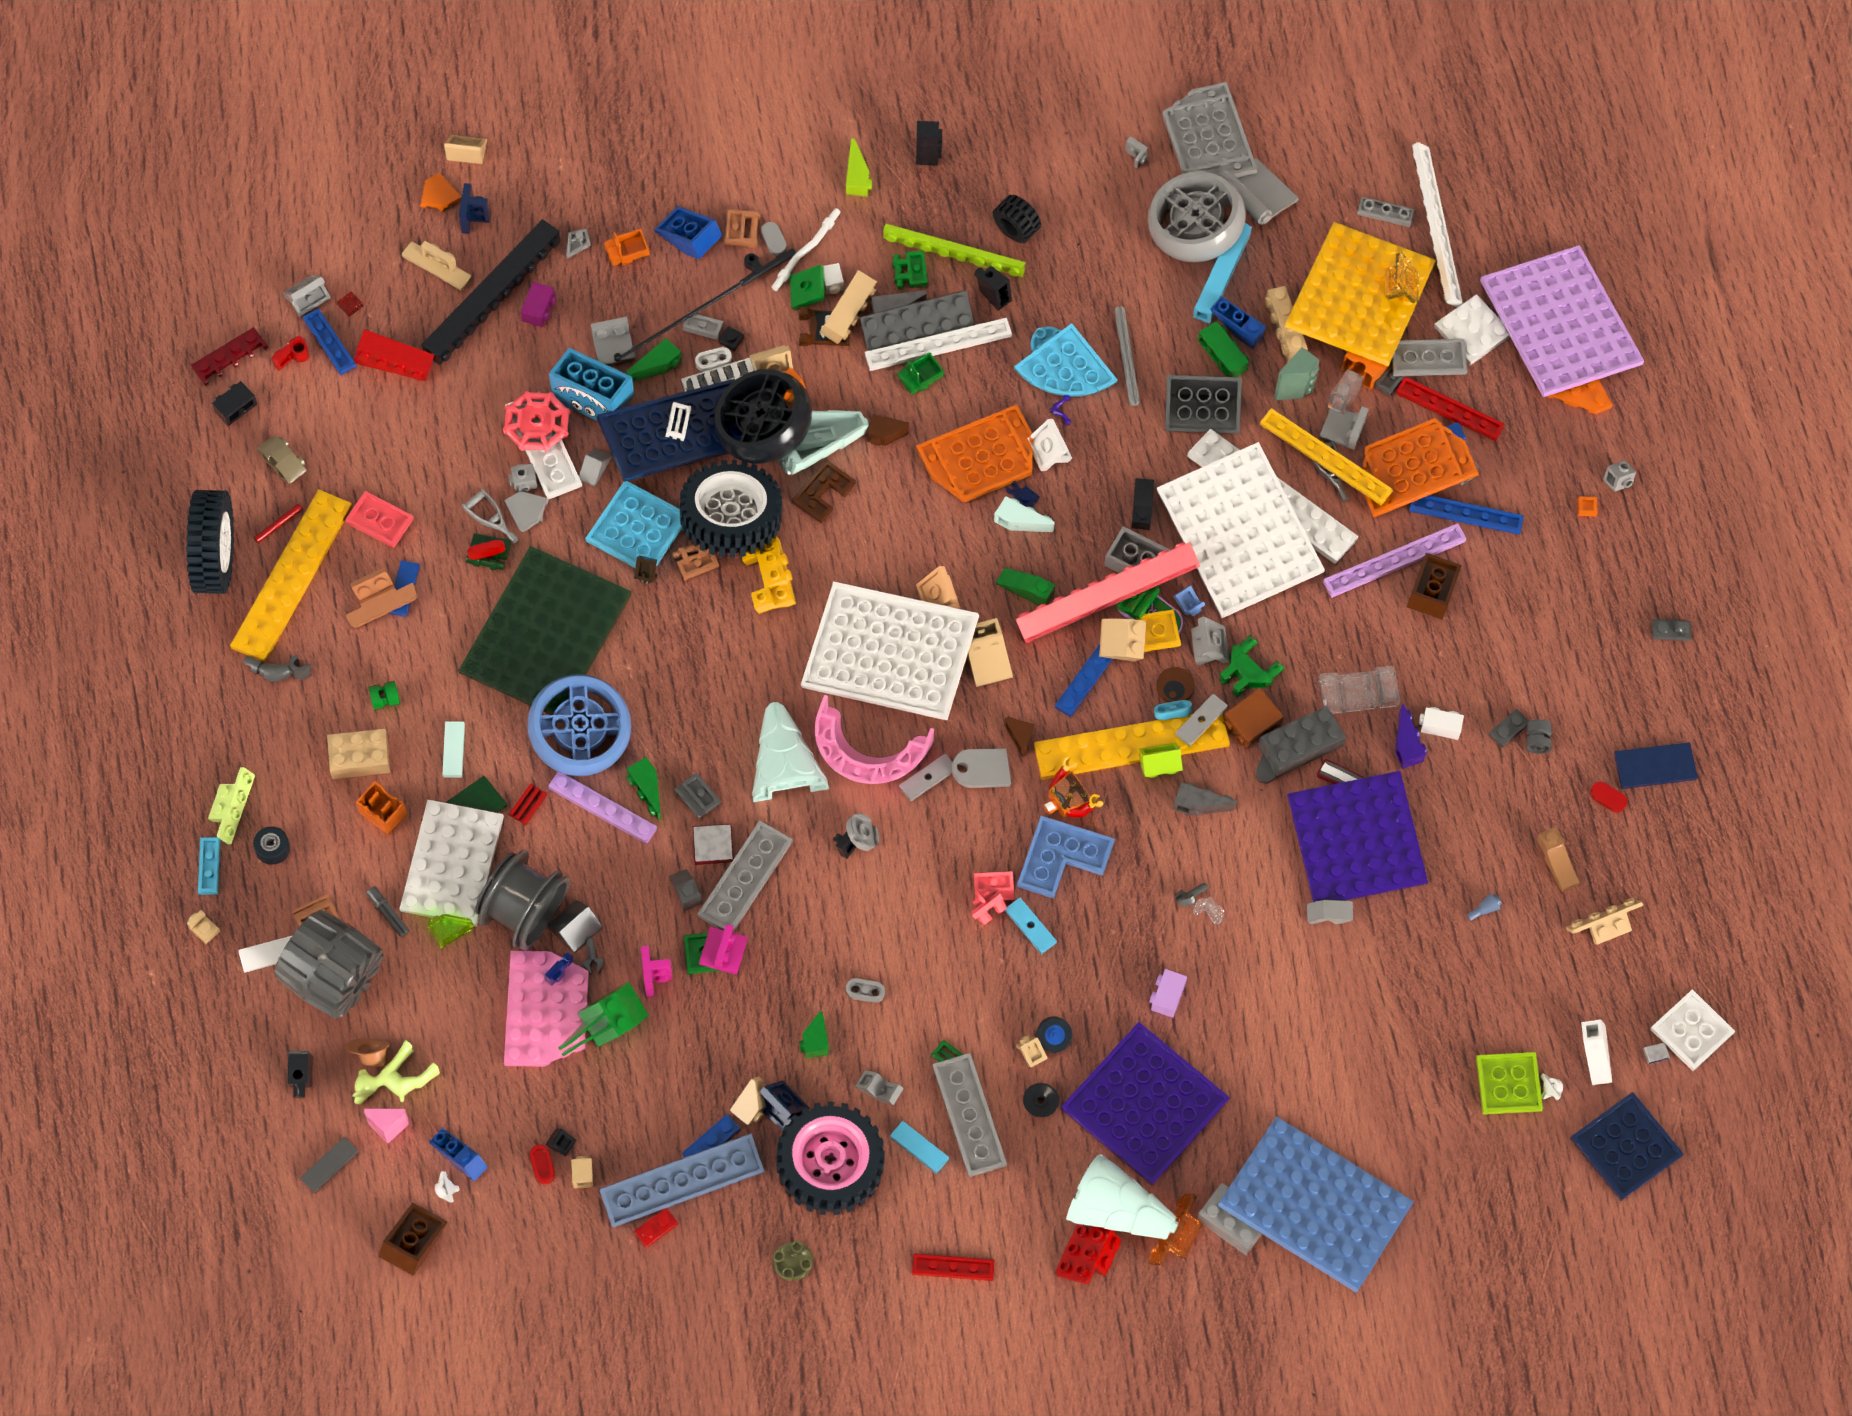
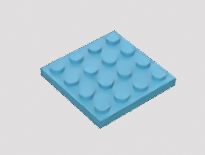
M626 481L623 482L585 539L589 544L634 568L636 567V560L639 555L657 559V567L682 529L680 509Z

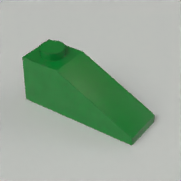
M665 338L625 373L632 377L633 382L667 373L681 364L682 353Z
M1008 568L1003 569L996 581V585L1038 606L1042 604L1048 605L1055 593V584L1039 576Z

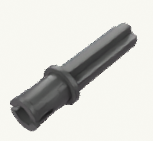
M376 886L370 888L366 895L374 903L375 909L382 913L400 937L408 934L409 929L389 905V900L382 896Z

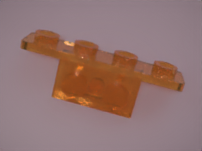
M1184 1194L1178 1200V1206L1173 1213L1177 1217L1176 1221L1179 1222L1177 1229L1174 1233L1171 1232L1167 1239L1159 1238L1157 1246L1150 1254L1149 1264L1161 1265L1169 1250L1181 1259L1186 1258L1203 1225L1189 1214L1197 1198L1196 1195Z

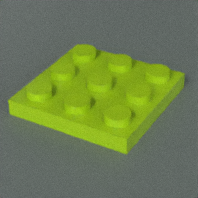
M1536 1052L1476 1056L1483 1115L1540 1112L1543 1110Z

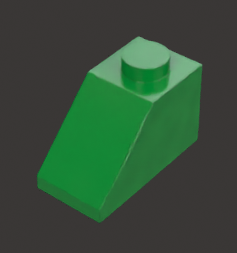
M819 1012L802 1033L803 1040L799 1041L801 1053L805 1052L806 1059L829 1055L823 1012Z

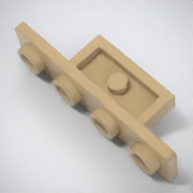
M424 241L419 246L414 242H410L402 253L403 258L459 290H463L471 280L470 274L456 266L455 257L450 252L440 250L434 243L430 244Z
M1629 898L1623 901L1624 904L1609 906L1602 913L1595 912L1590 914L1587 919L1572 921L1571 925L1567 926L1566 929L1571 933H1577L1589 928L1594 944L1598 945L1632 931L1626 912L1643 906V903L1635 898Z

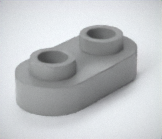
M854 978L846 984V994L854 1000L878 1003L885 997V988L879 982ZM858 988L859 992L854 993L852 989ZM877 991L879 994L877 996H873L872 992Z

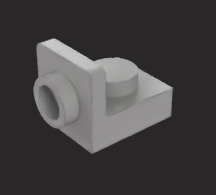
M1130 136L1126 141L1125 150L1130 156L1136 157L1134 167L1138 168L1141 164L1144 165L1149 157L1147 155L1148 147Z

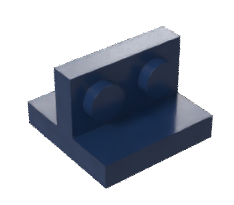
M464 183L459 210L461 231L465 234L470 232L471 221L490 222L488 199L481 196L474 197L472 185Z
M783 1080L764 1086L760 1091L765 1097L766 1108L763 1112L782 1131L785 1125L791 1123V1118L794 1115L800 1116L801 1110L805 1107L809 1110L806 1103Z

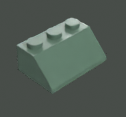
M1301 347L1279 372L1274 399H1302L1307 393L1311 394L1316 386L1314 383L1317 380L1316 374L1319 371V359Z

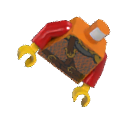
M1067 757L1063 761L1064 766L1055 774L1049 786L1048 797L1051 801L1045 803L1043 807L1049 815L1058 810L1062 817L1083 818L1094 810L1095 806L1101 807L1103 801L1096 803V799L1100 795L1094 794L1090 796L1074 772L1069 771V769L1076 768L1077 762L1070 766L1069 760L1072 757Z

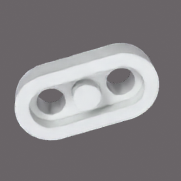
M725 347L701 352L696 356V367L698 370L705 372L730 364L732 354Z

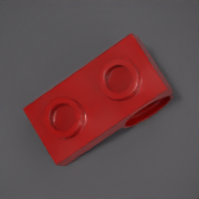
M298 335L296 338H292L284 348L277 350L271 358L274 367L279 371L293 359L296 362L306 361L309 358V351L305 340Z

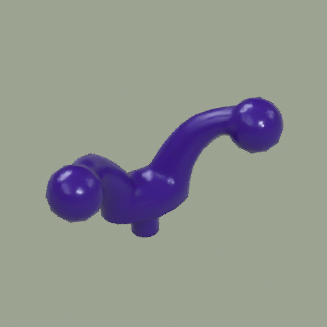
M1064 395L1063 399L1053 404V408L1049 409L1050 413L1053 412L1055 416L1063 417L1065 425H1070L1071 420L1058 408L1065 401L1070 400L1069 395Z

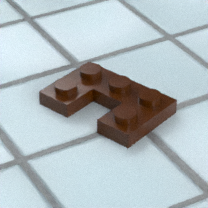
M826 460L792 498V503L822 523L833 511V507L820 497L829 487L845 497L856 484V480Z

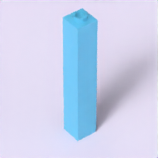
M1247 223L1244 224L1243 231L1237 242L1217 258L1194 308V318L1209 324L1211 323L1214 313L1210 309L1221 296L1223 297L1251 236L1252 226H1249Z

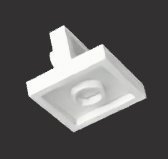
M1053 419L1045 421L1031 435L1033 439V456L1041 471H1047L1054 463H1068L1072 459Z

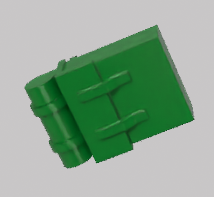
M929 352L912 363L908 361L905 368L897 373V376L906 387V390L911 395H914L918 390L921 392L928 388L930 384L944 377V370Z

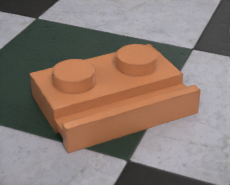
M327 894L292 911L298 926L318 910H325L339 918Z

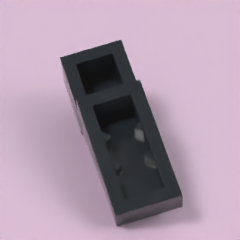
M1135 478L1132 529L1150 530L1154 480Z

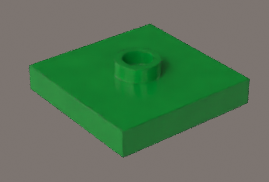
M819 264L790 275L792 309L797 310L800 307H805L825 299L824 267Z

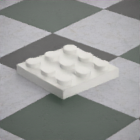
M1477 294L1434 325V328L1445 339H1464L1466 362L1469 366L1510 338L1503 322Z
M1693 990L1650 1029L1692 1071L1700 1066L1735 1033V1030Z

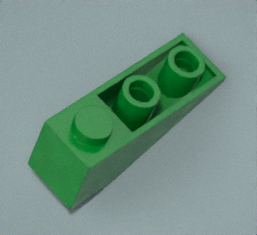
M645 757L627 768L628 776H626V779L631 786L636 787L638 790L636 793L640 800H645L648 804L647 809L651 816H656L658 820H661L657 771L648 758Z

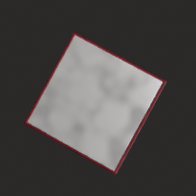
M731 824L693 826L695 865L732 863L734 859Z

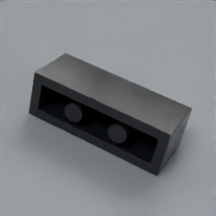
M917 121L916 165L938 166V159H941L942 129H939V122Z

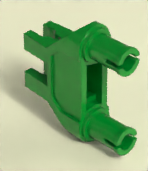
M1251 635L1239 645L1236 644L1231 647L1230 665L1220 673L1219 681L1223 685L1234 676L1240 680L1233 686L1234 690L1232 693L1236 697H1239L1247 689L1271 686L1273 679L1284 671L1282 664L1278 666L1279 661H1275L1266 671L1262 670L1246 654L1257 645L1255 638L1251 640L1253 638Z

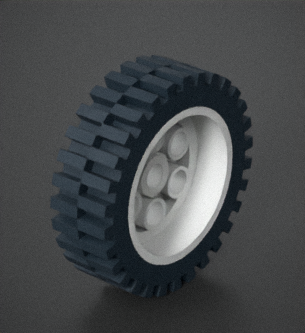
M721 460V465H717V462H712L711 468L707 465L702 466V472L697 469L694 471V477L690 475L687 478V483L684 482L683 490L680 492V524L682 525V531L686 533L688 540L692 539V544L695 547L700 544V550L704 552L708 548L711 555H714L717 551L719 552V557H725V553H730V558H735V553H740V557L746 556V551L754 554L756 553V547L759 550L764 549V543L769 545L772 542V538L775 539L777 536V531L780 530L782 521L781 490L778 488L776 480L773 481V476L770 473L766 475V470L763 468L757 471V465L755 464L748 467V463L742 461L741 465H737V460H732V464H727V460Z
M195 490L190 500L187 518L186 560L188 562L189 584L193 593L225 594L230 586L234 553V517H232L231 497L227 490Z

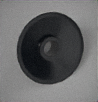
M1036 1083L1025 1091L1023 1104L1031 1115L1047 1117L1057 1109L1059 1097L1052 1086L1045 1083ZM1042 1099L1044 1103L1039 1104L1037 1101Z

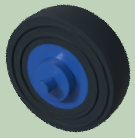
M1053 1016L1044 1019L1039 1024L1036 1036L1043 1049L1056 1053L1065 1050L1072 1040V1029L1063 1018Z

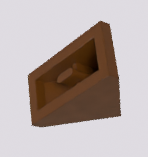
M1006 717L1004 727L1019 753L1024 757L1033 734L1034 724Z

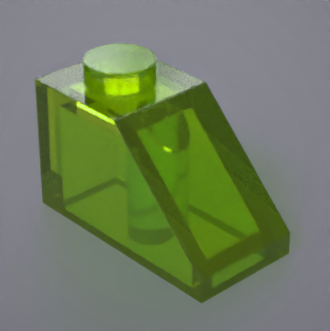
M448 914L434 916L427 923L428 931L440 949L474 929L471 919Z

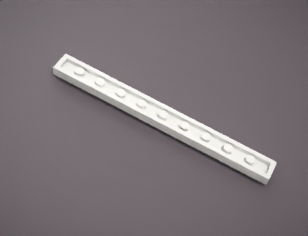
M1417 142L1412 145L1413 156L1416 160V170L1421 183L1420 188L1423 193V203L1426 207L1427 220L1430 225V235L1434 243L1433 249L1437 257V267L1440 271L1444 299L1446 303L1459 307L1463 302L1429 147Z

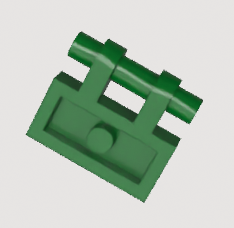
M924 251L906 252V259H901L899 254L893 255L892 268L895 269L894 282L897 285V289H903L904 282L908 281L910 288L928 286ZM907 267L908 273L902 274V268Z

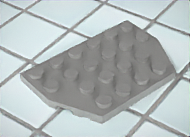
M1227 82L1193 89L1182 100L1176 101L1172 107L1162 112V117L1182 174L1202 171L1219 175L1222 171L1229 170L1237 178L1257 173V167Z

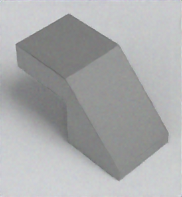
M1321 900L1307 904V922L1316 924L1330 921L1338 925L1353 921V902Z
M867 1070L864 1071L855 1085L857 1089L882 1103L891 1105L895 1104L904 1089L899 1084L887 1082L877 1072Z

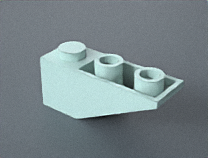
M1005 496L994 514V522L1008 530L1054 531L1055 522L1049 516H1042L1033 508L1023 506L1014 498L1010 499Z

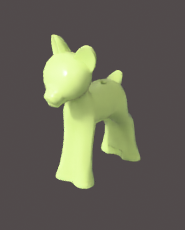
M405 1040L393 1060L376 1077L371 1076L366 1069L358 1072V1078L355 1081L356 1092L352 1095L356 1097L354 1103L362 1104L383 1085L398 1096L401 1102H404V1096L415 1088H422L431 1079L440 1074L439 1068L435 1063H432L417 1077H402L397 1071L414 1052L412 1045Z

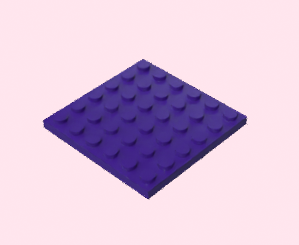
M1401 771L1287 794L1313 902L1321 900L1347 901L1428 883Z
M1138 1022L1061 1106V1110L1153 1186L1223 1108L1230 1097Z

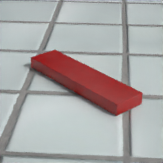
M914 1253L912 1275L993 1281L995 1260Z

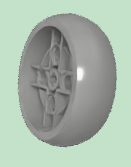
M1202 171L1184 173L1165 183L1153 197L1148 211L1149 232L1155 244L1174 259L1185 262L1208 261L1224 254L1239 239L1245 224V204L1236 187L1224 177ZM1230 205L1232 207L1231 215L1227 222L1223 224V209ZM1170 209V225L1163 229L1161 227L1163 218Z

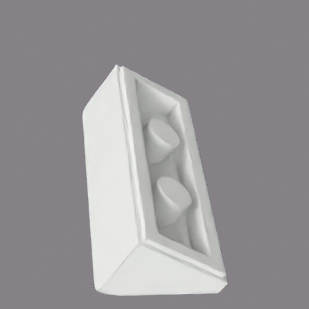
M292 936L238 950L244 973L277 964L284 947Z

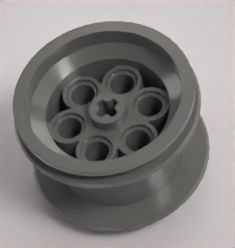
M522 850L518 854L511 852L499 863L486 882L475 907V912L479 914L478 924L480 926L487 925L493 919L514 931L512 944L514 947L520 946L524 951L531 948L546 930L547 925L551 923L566 896L570 884V878L563 876L561 870L554 872L547 878L527 865L529 859L528 850Z

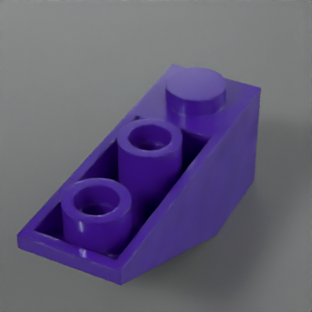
M1405 705L1401 706L1399 712L1395 754L1402 769L1424 762L1427 754L1425 745L1421 744L1419 740L1418 728L1413 726L1412 714L1410 710L1406 709Z

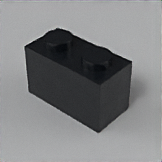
M242 381L232 385L227 392L217 396L212 402L214 412L227 426L257 405L255 395Z

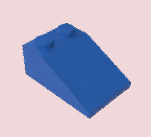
M679 206L654 229L655 233L683 253L700 259L722 237L715 219Z

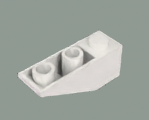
M1602 1020L1581 1022L1592 1085L1612 1083L1606 1025Z

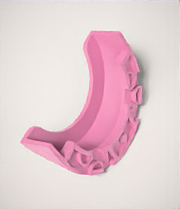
M824 695L816 717L815 737L822 757L837 773L856 782L880 784L901 778L919 764L933 744L934 729L930 728L927 737L917 736L912 741L910 740L904 750L893 756L884 758L869 757L857 752L848 744L841 730V714L837 709L828 706V696Z

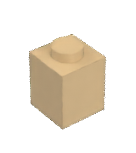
M578 1156L576 1159H571L573 1188L594 1187L592 1158Z

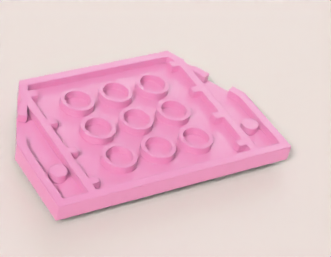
M511 951L504 1066L545 1067L557 1059L565 1058L573 1052L585 1049L584 1043L565 1056L561 1054L569 1047L585 1039L586 1032L567 1047L561 1050L558 1047L583 1024L577 1012L585 1008L588 1003V970L550 951Z

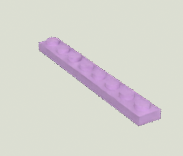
M1457 523L1325 578L1323 583L1332 598L1424 559L1426 553L1435 555L1466 542V537Z

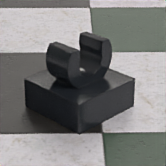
M846 832L844 836L836 834L833 838V841L837 842L836 847L840 855L847 859L856 848L850 840L848 833Z

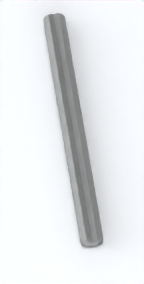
M1121 306L1116 307L1114 312L1130 406H1138L1140 400L1125 308Z

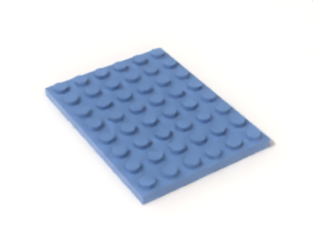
M1276 1116L1220 1200L1218 1206L1357 1293L1414 1201Z

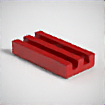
M530 783L510 811L509 816L526 826L546 798L547 792L541 791L540 788H536ZM533 791V793H532V795L530 796V798L527 800V802H526L525 805L522 807V809L520 810V812L516 815V813L518 812V810L520 809V807L523 805V803L525 802V800L528 798V796L530 795V793ZM540 795L524 819L521 818L535 797Z

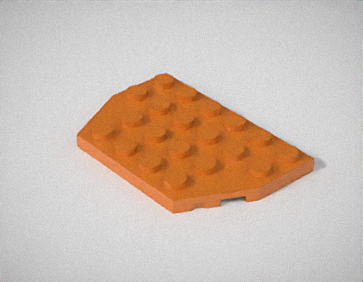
M1018 405L916 445V450L931 479L964 503L1032 475L1033 439L1031 435L1033 433Z
M1436 418L1365 446L1363 470L1392 488V493L1382 506L1365 495L1373 517L1479 475L1466 442L1452 433L1449 428L1443 426Z

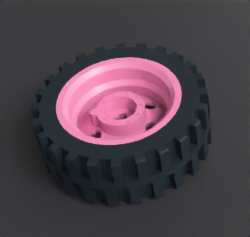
M828 1102V1106L821 1107L820 1103H816L812 1110H808L807 1107L802 1109L800 1116L794 1115L791 1118V1123L784 1126L782 1136H779L776 1168L777 1173H779L780 1184L785 1186V1193L789 1197L792 1195L797 1205L800 1206L801 1203L806 1205L807 1211L812 1212L813 1208L820 1210V1215H826V1211H833L834 1215H840V1210L846 1209L847 1212H851L855 1205L862 1206L865 1203V1199L868 1196L871 1198L874 1194L875 1188L879 1186L883 1174L885 1151L883 1149V1139L879 1137V1129L876 1125H871V1118L869 1116L862 1117L860 1110L856 1107L853 1111L849 1110L848 1104L842 1103L841 1107L834 1106V1102ZM822 1138H826L828 1140L824 1143L820 1142ZM846 1142L848 1146L843 1148L840 1143ZM811 1152L814 1157L808 1158L807 1154ZM829 1159H833L831 1164L827 1163ZM851 1161L854 1162L853 1166H848L846 1164ZM821 1172V1175L815 1177L813 1173ZM834 1174L840 1178L839 1181L833 1179Z

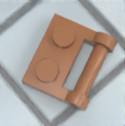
M728 210L725 245L757 248V228L761 214L756 211ZM746 219L751 220L749 238H744Z

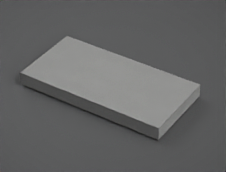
M1464 339L1400 340L1391 360L1393 376L1467 375Z

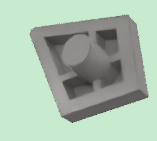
M587 229L569 232L566 252L567 259L591 246Z

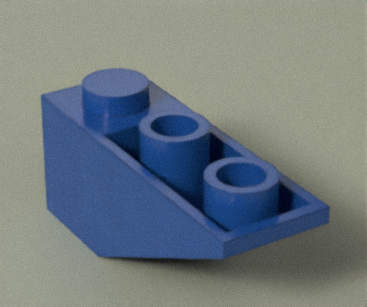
M1221 296L1211 307L1210 310L1237 339L1250 348L1254 349L1264 337L1266 326Z
M444 1128L429 1141L437 1151L472 1181H475L488 1168L478 1153Z

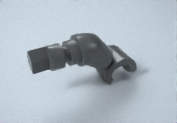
M249 655L243 661L244 664L251 666V672L255 674L260 673L264 680L270 682H279L289 678L290 674L296 679L303 680L311 675L312 670L310 664L297 667L300 665L297 655L290 659L289 665L287 663L268 664Z

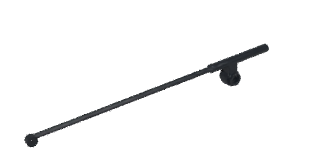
M793 248L764 266L759 263V258L756 254H747L744 258V266L752 271L751 274L624 354L615 353L614 360L620 361L625 356L739 287L749 284L796 254Z

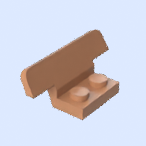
M383 567L350 583L351 588L360 601L361 608L345 616L353 628H358L416 600L418 596L416 588L411 583L397 590L387 570Z

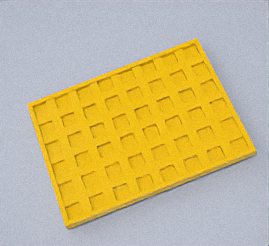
M1333 222L1285 323V328L1389 366L1436 260Z

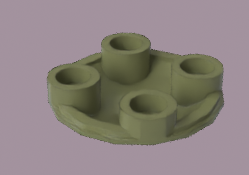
M800 1241L785 1243L773 1254V1266L776 1273L788 1281L803 1279L809 1274L813 1265L811 1251Z

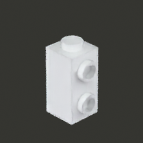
M1426 707L1424 714H1420L1418 725H1422L1421 732L1458 740L1464 715H1460L1455 711L1446 712L1436 707Z

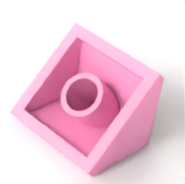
M364 1109L369 1126L387 1144L409 1125L405 1109Z

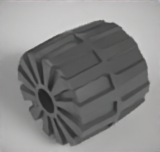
M318 910L311 914L290 938L277 961L274 973L275 977L301 999L329 1016L339 1018L348 1013L350 1008L358 1003L361 999L360 991L366 992L372 983L369 979L377 975L380 969L378 965L383 961L384 955L382 954L383 950L357 929L325 910Z

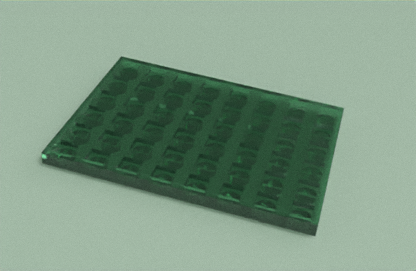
M530 546L458 671L466 677L531 706L539 692L552 681L568 675L587 674L629 600L631 591ZM569 692L563 693L551 700L543 712L553 715L555 709L569 699Z

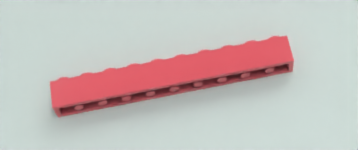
M1182 542L1169 552L1164 550L1153 559L1146 558L1135 567L1133 565L1128 566L1117 575L1112 573L1101 582L1094 581L1083 590L1080 588L1076 589L1065 598L1060 596L1049 605H1039L1031 613L1028 611L1021 613L1015 620L1025 643L1200 567L1190 542L1187 544Z

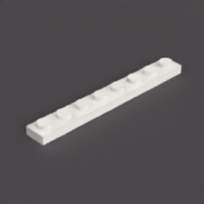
M1007 318L867 351L865 352V358L869 371L917 360L929 352L935 356L1012 337V332Z

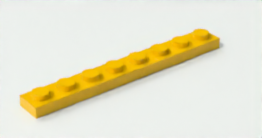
M1272 408L1261 420V426L1382 506L1392 493V488Z

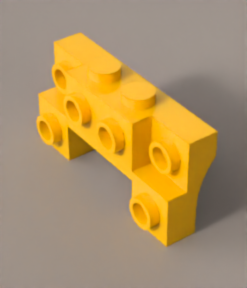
M777 536L775 539L772 538V542L769 545L764 543V549L762 550L756 547V553L754 554L746 551V556L742 557L743 562L746 566L756 562L759 563L765 587L751 593L754 608L758 614L771 609L789 607L796 604L791 580H793L792 574L786 566L789 562L786 554H783L779 538Z

